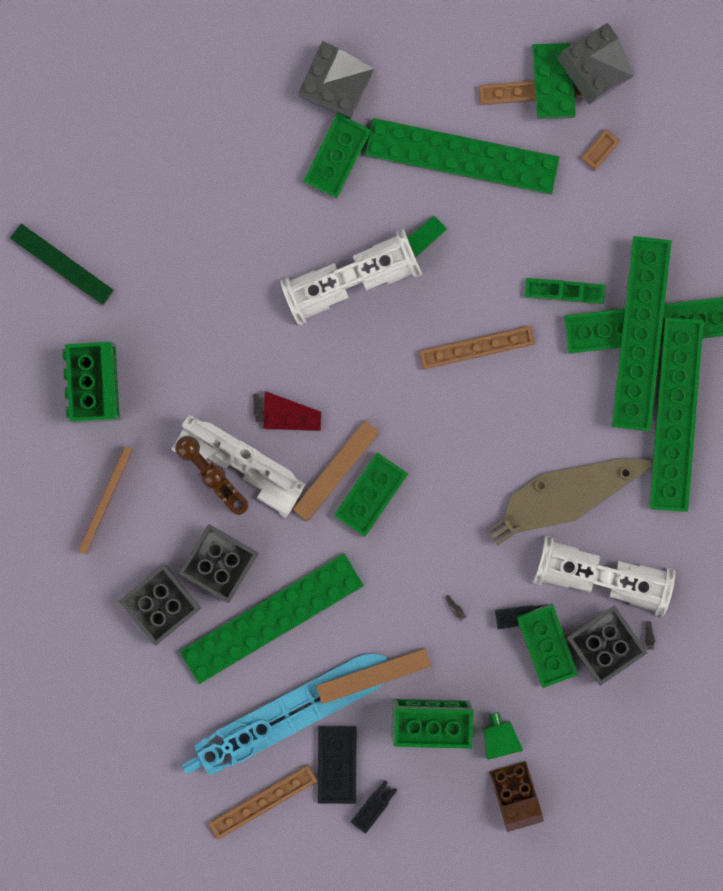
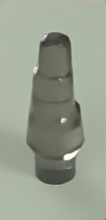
M254 393L253 415L256 422H262L263 408L258 393Z
M447 595L445 600L453 614L460 621L464 620L467 616L464 614L463 609Z
M646 621L645 627L647 650H654L655 644L651 621Z

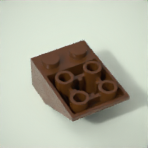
M526 761L489 772L507 832L544 822Z

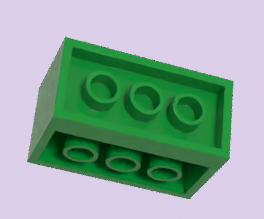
M112 341L65 344L62 355L63 361L66 360L67 368H64L63 374L64 380H67L68 385L65 388V399H68L69 407H66V418H69V421L72 423L120 421L116 344ZM87 360L92 362L88 368L85 366ZM88 379L93 381L90 387L86 385ZM89 398L94 400V403L91 404V406L87 404Z
M393 698L391 737L394 747L472 749L474 710L470 701Z

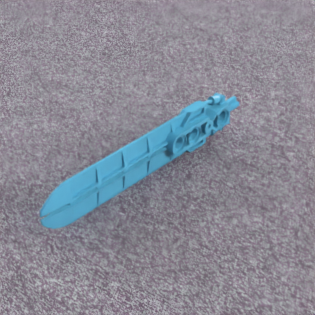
M379 654L358 656L216 730L211 736L205 737L195 744L198 756L182 764L186 774H189L204 766L209 775L221 772L223 768L234 766L250 758L254 754L374 692L383 684L322 704L321 700L314 701V699L319 697L316 685L388 661L387 657ZM311 702V705L289 716V712ZM284 715L286 716L285 719L270 726V722ZM259 724H264L267 730L265 733L259 734L256 731V727ZM242 733H247L250 739L248 742L242 743L239 740V736ZM217 735L224 741L222 744L216 742L209 744L210 740ZM212 751L216 757L214 760L208 761L204 756L205 753ZM230 753L232 762L221 765L220 762L224 760L225 754Z

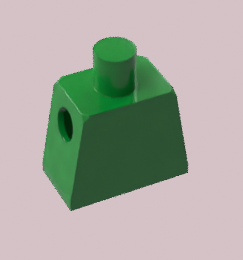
M500 712L489 714L491 725L484 727L487 760L523 751L511 722H502Z

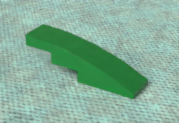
M526 278L525 298L604 304L606 285Z

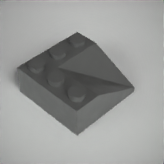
M609 23L604 24L572 44L557 57L589 105L633 77L620 40Z
M322 41L299 89L298 96L332 113H339L351 119L374 68L345 51Z
M208 524L179 574L225 602L230 603L259 552Z
M166 564L159 567L119 600L121 605L155 646L202 608Z
M615 605L565 636L599 686L648 653Z

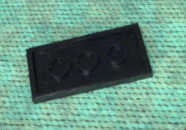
M318 726V804H356L357 726Z

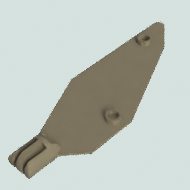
M621 458L541 474L510 496L505 518L486 530V532L490 534L504 524L503 528L491 536V539L494 540L506 531H509L508 534L495 542L496 546H498L515 533L576 521L650 469L652 463L650 460ZM627 471L629 476H623L622 472Z

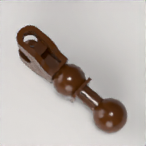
M181 437L175 446L177 455L181 459L191 460L201 471L198 475L201 476L203 484L210 489H214L213 491L234 514L241 515L245 513L249 506L248 501L226 478L223 468L214 465L213 461L210 464L199 453L200 445L194 437ZM235 501H242L243 508L236 509L234 506Z

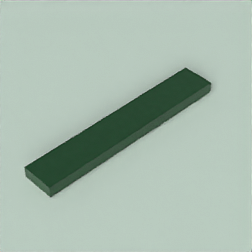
M22 223L10 237L15 243L104 306L115 291Z

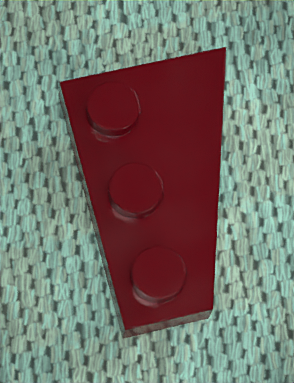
M265 391L263 429L321 431V411Z

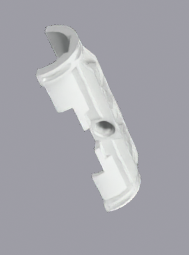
M399 230L396 232L397 236L353 255L355 263L338 270L334 263L291 280L289 277L281 279L280 282L285 298L299 326L307 323V318L329 310L330 305L349 298L346 289L363 282L366 290H369L386 282L388 285L411 275L414 278L423 275L405 230ZM384 255L390 257V264L388 266L380 265L379 260ZM376 259L379 270L376 271V267H373L368 274L366 271H362L365 263L372 265L374 264L372 260ZM329 278L336 280L337 283L334 284V288L327 286L325 287L326 292H323L319 282L322 281L324 285L329 282ZM311 285H317L319 288V293L316 296H311L308 292Z
M189 415L183 422L182 427L184 429L171 450L176 452L175 446L181 437H194L200 445L199 453L206 460L208 458L225 469L230 465L245 474L243 480L261 490L257 499L279 511V515L287 518L306 484L296 479L290 470L261 454L246 443L234 438L211 423L199 421Z
M545 535L543 552L533 584L542 585L544 582L567 589L572 587L591 592L593 584L612 588L610 598L629 602L631 606L654 611V616L664 617L674 588L675 569L666 567V570L663 571L641 564L636 566L621 561L618 562L617 569L598 565L600 556L579 551L577 547L554 542V537ZM568 561L574 564V570L571 573H567L563 569L564 564ZM578 563L581 564V569L590 567V571H593V574L588 575V578H586L584 573L578 572L579 576H576ZM626 576L628 581L634 582V578H636L635 590H631L633 587L631 585H626L623 588L620 579H624ZM642 581L649 584V589L645 593L640 592L638 589V585Z

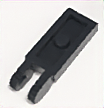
M548 604L495 610L497 629L519 627L516 616Z
M386 780L380 784L376 791H373L350 821L365 834L389 805V801L397 792L396 788L391 789L385 799L379 795L387 786L388 782Z

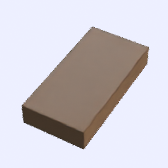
M605 129L581 159L596 171L620 140Z

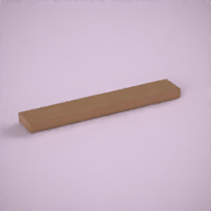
M534 81L479 85L480 105L536 101ZM574 84V97H583Z
M531 326L421 350L419 355L422 368L425 370L535 345Z
M364 421L293 510L308 522L380 432L367 421Z
M128 446L124 447L80 545L79 552L87 554L132 455L134 449Z
M423 648L316 685L321 703L325 704L429 668L431 664L426 649Z
M307 764L210 821L208 824L219 840L318 782Z

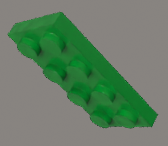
M570 43L532 44L537 119L575 118L574 84L557 59L563 50L571 46Z
M337 113L303 182L338 199L369 137L371 129Z
M377 452L334 516L366 537L408 473Z
M553 603L516 616L542 688L578 675Z

